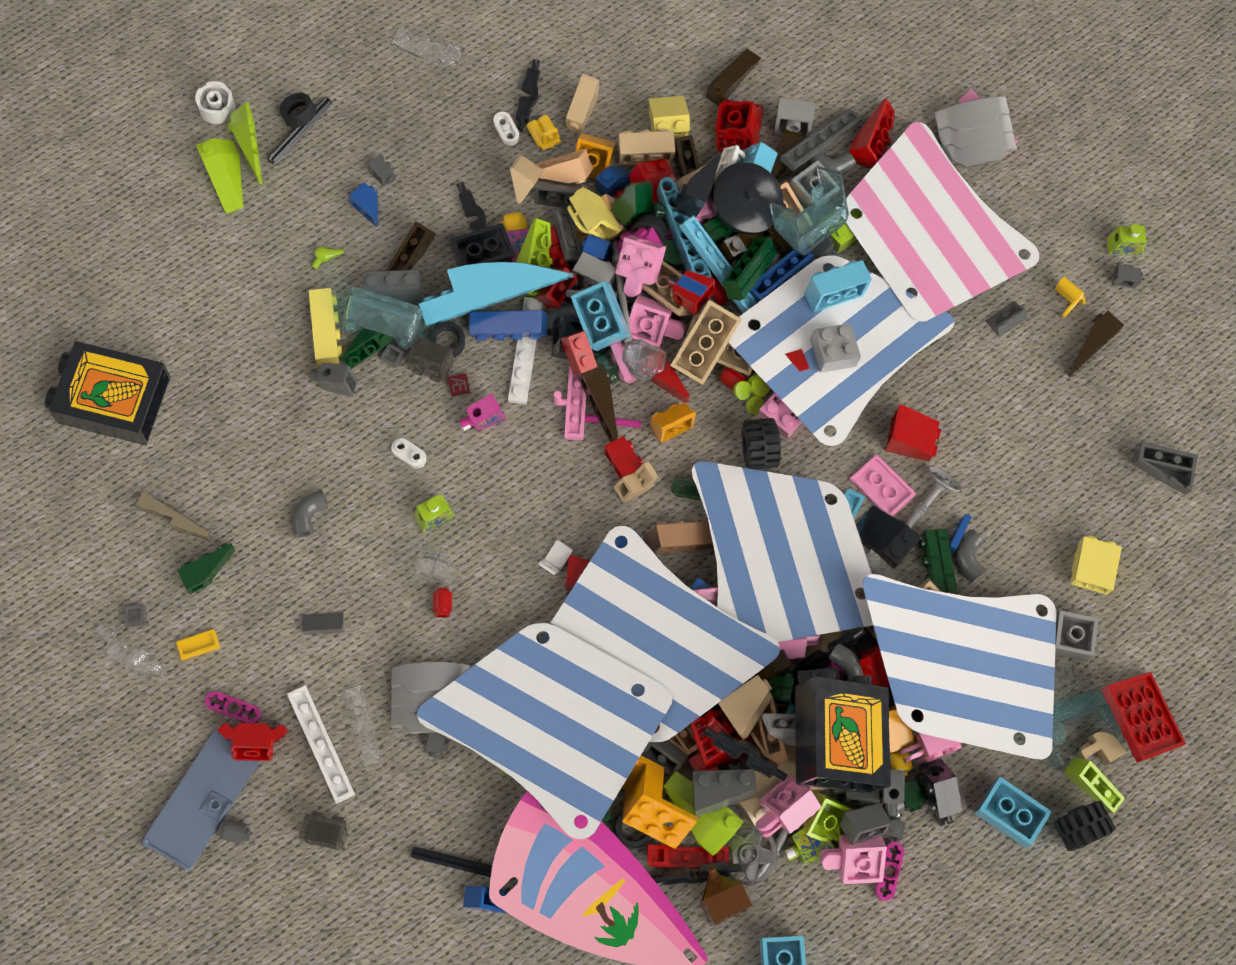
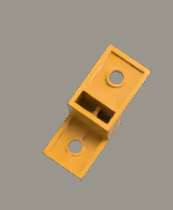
M640 756L621 787L626 790L622 822L676 849L697 823V816L662 799L664 767ZM672 822L673 825L666 826L664 823Z

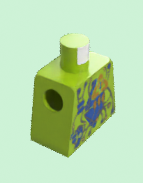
M1138 224L1119 226L1107 237L1108 254H1143L1146 245L1144 226Z
M442 494L419 504L414 514V518L423 533L455 517L453 510Z
M802 828L790 837L793 846L783 851L788 861L799 857L801 863L806 864L820 860L819 856L823 849H834L830 840L819 841L804 834V828Z

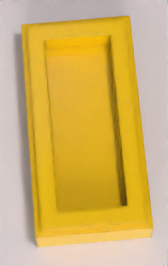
M215 629L176 641L182 661L221 648Z

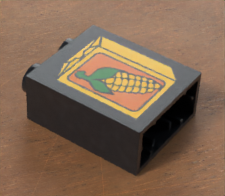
M75 341L71 352H64L60 357L58 372L62 376L58 387L51 386L45 398V407L49 409V412L58 424L146 446L171 378L165 364Z
M831 670L811 672L810 680L795 686L796 785L867 794L890 787L888 687L872 685V678L864 675L850 676L847 678V681L836 680V672Z

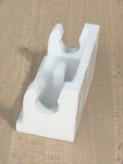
M738 145L724 148L714 180L725 168L739 162V156L745 159L746 155L739 149Z

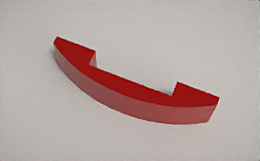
M647 845V866L675 869L689 867L690 869H699L701 864L727 862L729 865L728 846H723L712 856L702 847H677L674 849L668 845Z

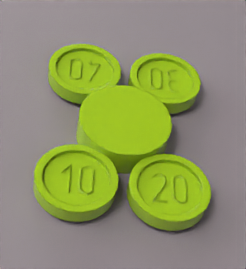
M754 374L748 382L739 381L735 384L734 395L739 400L748 399L746 402L747 411L750 414L757 415L759 414V409L764 405L761 397L769 392L770 387L758 374Z

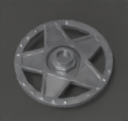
M752 823L742 824L736 831L753 828L745 839L734 834L728 841L733 851L729 856V864L741 863L746 881L737 879L731 873H729L728 878L742 882L744 886L756 885L768 878L775 868L778 856L777 845L773 836L767 837L772 851L761 847L763 836ZM770 863L765 873L758 878L759 865Z

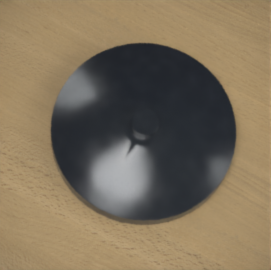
M749 162L732 164L725 168L713 183L711 191L713 209L720 221L737 233L744 235L763 233L776 223L782 213L783 193L776 178L760 165Z

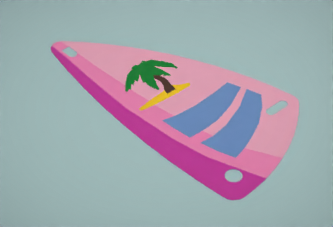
M528 791L525 793L512 812L495 853L489 890L490 899L495 905L528 926L554 939L613 960L635 965H704L708 961L706 953L667 896L639 861L602 821L595 833L590 837L575 839L569 836L545 809L541 808L538 800ZM578 815L574 819V825L579 829L585 828L588 824V819L584 815ZM512 877H516L518 879L517 885L507 895L501 896L499 890ZM686 948H689L697 956L692 963L684 955Z

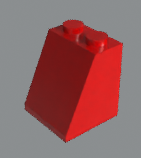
M899 404L892 416L885 451L929 462L937 453L938 446H935L936 439L939 440L941 434L940 422Z

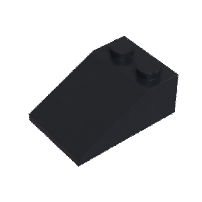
M721 156L715 157L691 177L687 185L683 184L680 193L678 192L674 203L677 205L674 211L690 218L692 216L697 217L707 201Z
M503 223L450 239V250L457 267L479 263L505 262L515 256Z
M875 506L856 525L861 543L893 571L922 538L907 524Z

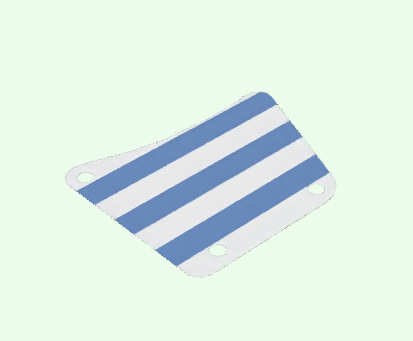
M823 256L814 260L739 317L742 320L728 342L821 443L829 446L838 445L846 439L864 407L884 382L915 354L947 334L954 325L953 317L946 311L928 321H918L912 318L887 281L871 272L869 274L872 280L863 297L813 313L804 295L809 281L815 273H824L823 265L826 263H831L834 267L838 266L840 268L850 262L839 256ZM906 291V295H907L909 298H916V297H917V296H915V295H913V294H911V293H909V292ZM756 319L760 322L761 326L758 330L754 331L748 327V322ZM851 323L861 355L857 366L820 373L810 340L814 330ZM802 349L810 369L799 372L785 355L786 353ZM827 425L834 426L837 431L836 435L833 437L825 435L824 428Z
M706 461L694 464L692 476L708 517L717 561V608L731 617L770 635L777 642L873 625L867 600H860L855 596V590L863 588V580L871 574L849 503L845 495L836 486L819 480ZM827 494H834L837 497V503L834 505L827 504L825 496Z
M618 526L609 531L550 623L669 689L672 695V704L660 722L659 731L653 734L649 742H663L679 733L774 661L780 652L779 644L773 637L731 617L683 584L662 564L633 529L626 526ZM618 536H625L628 540L627 546L624 548L616 547L615 539ZM544 632L538 642L541 644L547 643L550 639L549 634ZM635 684L632 686L631 692L634 696L640 697L644 694L645 688L641 684Z
M870 574L864 578L863 589L899 716L907 726L921 734L1042 760L1050 756L1053 734L1057 611L1055 605L1048 597L1040 594L999 598L967 597L922 589L877 574ZM1039 604L1047 608L1048 613L1044 617L1039 616L1036 612V607ZM915 709L920 710L924 715L920 723L915 722L911 717V713ZM1021 732L1025 736L1026 741L1024 745H1017L1013 738L1015 733Z
M537 623L529 625L423 703L418 709L417 717L419 722L426 728L472 749L512 776L538 800L569 836L575 839H585L595 833L671 706L672 695L669 689L661 683L559 627L548 623ZM541 631L547 632L550 636L549 641L545 644H541L536 640L537 634ZM635 684H641L645 688L644 694L640 697L634 696L631 692V688ZM578 815H584L588 819V824L583 829H579L574 825V819Z

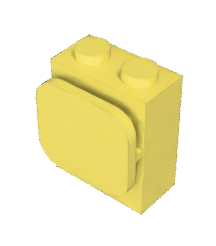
M684 96L648 98L652 132L668 129L669 131H674V138L684 137L689 134L690 118Z
M582 187L569 198L573 205H569L567 210L581 231L608 242L622 231L601 196Z
M1084 536L1079 541L1074 555L1070 585L1108 595L1114 590L1122 547L1117 546L1116 543L1111 541L1103 542L1093 536Z

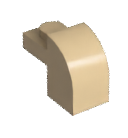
M646 462L634 474L623 477L614 486V489L624 503L650 490L654 486L653 483L659 477L651 464Z
M1099 732L1088 737L1089 742L1079 747L1080 752L1075 755L1085 759L1096 752L1104 765H1107L1127 752L1115 736Z

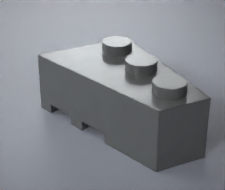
M1141 442L1135 446L1132 464L1185 495L1192 491L1198 455Z
M755 770L695 771L692 774L694 815L697 818L710 812H716L723 807L732 806L754 798L756 779Z

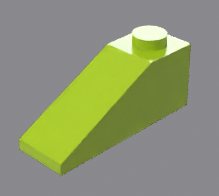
M1074 757L1064 771L1076 786L1094 800L1102 801L1105 808L1113 814L1125 799L1091 760Z

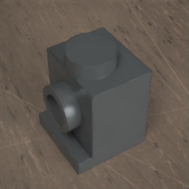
M381 153L367 164L369 173L382 186H385L387 183L391 184L396 179L393 166L389 162L384 161Z
M1119 261L1114 268L1113 285L1134 289L1142 281L1143 273L1141 268L1123 265V262Z
M438 732L430 733L426 752L430 753L429 756L432 758L441 759L443 751H448L450 740Z
M889 816L892 824L886 834L881 837L899 842L903 838L906 823L901 822V819L898 817Z

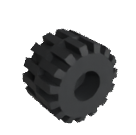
M775 419L744 420L741 437L743 456L748 469L778 467L781 459V441Z
M1095 801L1086 806L1083 804L1068 811L1067 815L1058 818L1054 822L1067 851L1080 849L1112 834L1116 830L1102 801Z

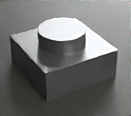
M144 604L124 606V623L126 628L146 625Z

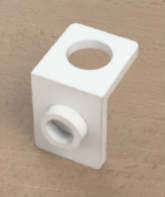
M557 540L546 558L539 562V565L555 575L561 571L573 550Z

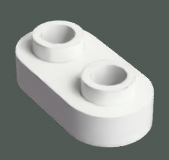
M506 112L495 114L493 123L502 142L508 146L515 145L519 141V131L511 116Z
M399 438L392 443L393 455L410 467L419 469L426 464L425 452L408 440ZM403 445L404 448L400 450L398 446ZM415 455L420 456L418 460L413 459Z

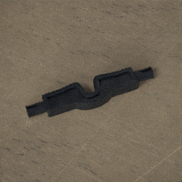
M533 59L532 66L527 69L522 85V91L531 96L519 97L516 121H518L517 129L520 132H523L525 123L529 122L531 110L536 105L539 97L537 85L540 77V70L538 69L540 61L538 59L537 61Z
M459 182L457 184L460 191L459 199L463 206L465 217H478V219L470 223L472 232L486 228L484 211L480 206L476 205L471 191H467L464 182H461V185Z
M861 628L855 633L848 632L828 643V650L830 652L816 650L799 662V667L794 669L793 675L796 678L798 671L814 670L823 665L830 664V655L839 643L851 649L859 644V639L867 635L866 630Z
M708 727L704 731L703 735L714 740V746L723 750L733 759H737L743 752H746L749 755L746 760L747 767L762 773L768 778H771L773 775L783 782L787 778L788 774L777 768L778 764L762 755L759 749L752 743L737 740L723 731L717 733Z
M727 862L701 864L698 872H692L689 867H681L661 871L660 875H653L651 877L656 883H663V885L679 883L697 884L708 880L709 872L707 868L710 865H714L717 872L725 877H728L729 873L742 872L741 863L728 865Z

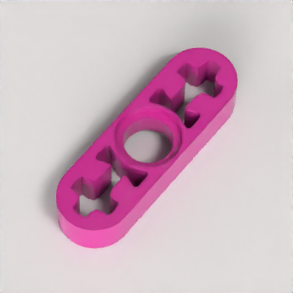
M213 691L207 694L205 698V704L210 710L241 722L259 723L262 718V713L258 707L225 694ZM218 696L217 699L220 702H225L223 710H220L222 708V705L215 703L214 706H212L210 699H215V697ZM237 703L239 710L234 714L229 713V705ZM243 706H246L244 709L246 712L252 713L255 710L257 717L249 720V716L242 713Z
M891 842L887 845L885 867L892 866L895 874L893 877H887L884 873V880L893 881V884H888L887 890L890 891V894H887L885 897H883L880 889L885 887L886 882H877L875 895L881 901H888L895 894L904 855V848L898 842ZM894 846L896 847V851L899 852V854L894 856L893 860L897 861V864H895L894 862H886V859H891L892 852H889V849H892Z

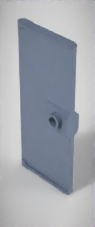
M217 727L140 842L143 847L157 852L189 872L221 822L226 818L238 795L260 763V761H235L231 757V741L225 739L217 731L219 729Z

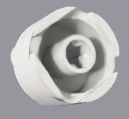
M211 81L205 83L206 85L202 88L200 87L195 95L196 104L202 119L211 124L229 122L231 120L230 114L235 111V103L231 91L222 82Z

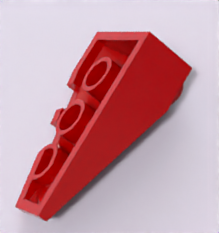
M887 98L883 99L854 138L849 149L857 164L870 169L886 153L887 145H891L892 141L889 138V130H893L895 110Z

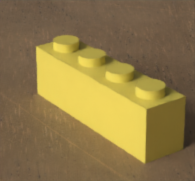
M331 288L309 290L317 366H321L322 363L339 364V357L343 353L342 346H338V340H341L340 328L336 329V323H339L338 311L334 310V306L338 305L337 296L332 293Z

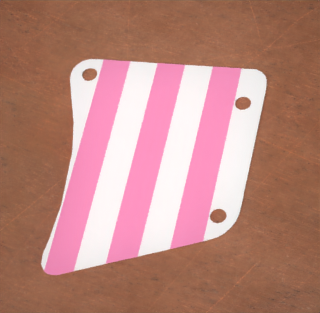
M915 122L906 129L843 203V217L846 224L912 318L918 321H928L1035 266L1039 261V252L1035 245L1003 221L977 196L951 164L932 131L921 122ZM854 208L860 209L862 217L859 219L853 218L850 214L851 210ZM1021 249L1028 250L1030 258L1027 260L1021 259L1019 251ZM910 287L915 288L918 292L917 297L909 298L906 295V289Z

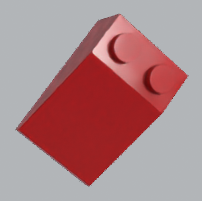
M666 158L637 163L628 177L631 183H638L640 181H650L652 183L653 210L649 214L663 219L665 215L656 191L663 178H671L676 183L674 172Z

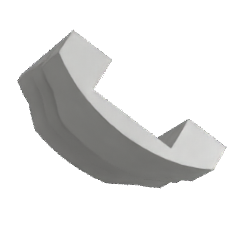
M991 97L968 101L935 113L934 117L941 148L952 165L959 164L966 168L981 163L1002 160L1007 152L1017 150L1006 97Z
M421 662L392 667L391 728H405L410 734L435 732L419 722L417 717L418 709L423 703L456 680L472 666L449 662Z

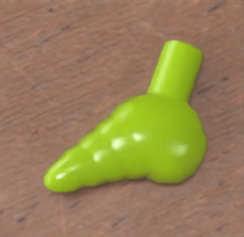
M323 246L317 247L314 251L316 259L311 267L317 270L322 262H327L344 253V250L329 249Z

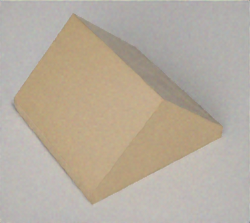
M519 155L510 168L518 204L522 203L543 172L541 168L523 155Z

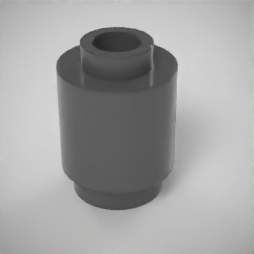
M230 819L228 821L223 820L218 831V836L222 837L223 840L241 845L244 841H248L251 834L248 824Z

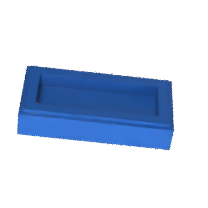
M964 514L960 519L949 542L951 554L957 549L972 518L968 514Z

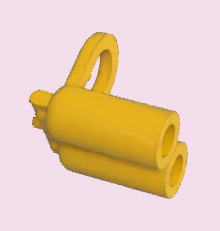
M544 115L538 120H533L527 124L528 131L542 151L550 147L552 149L555 145L561 143L558 129L555 128L548 115Z
M1065 276L1058 282L1054 290L1071 303L1061 315V317L1065 318L1077 304L1079 306L1085 305L1086 298L1084 297V292Z

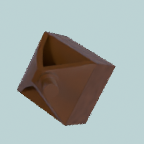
M714 865L708 866V881L700 904L712 927L752 907V904L742 882L720 875Z

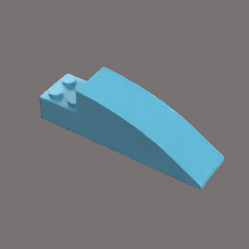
M493 262L464 265L447 270L453 290L441 292L442 296L440 297L438 295L426 297L419 306L426 325H436L573 278L574 275L573 273L526 263Z

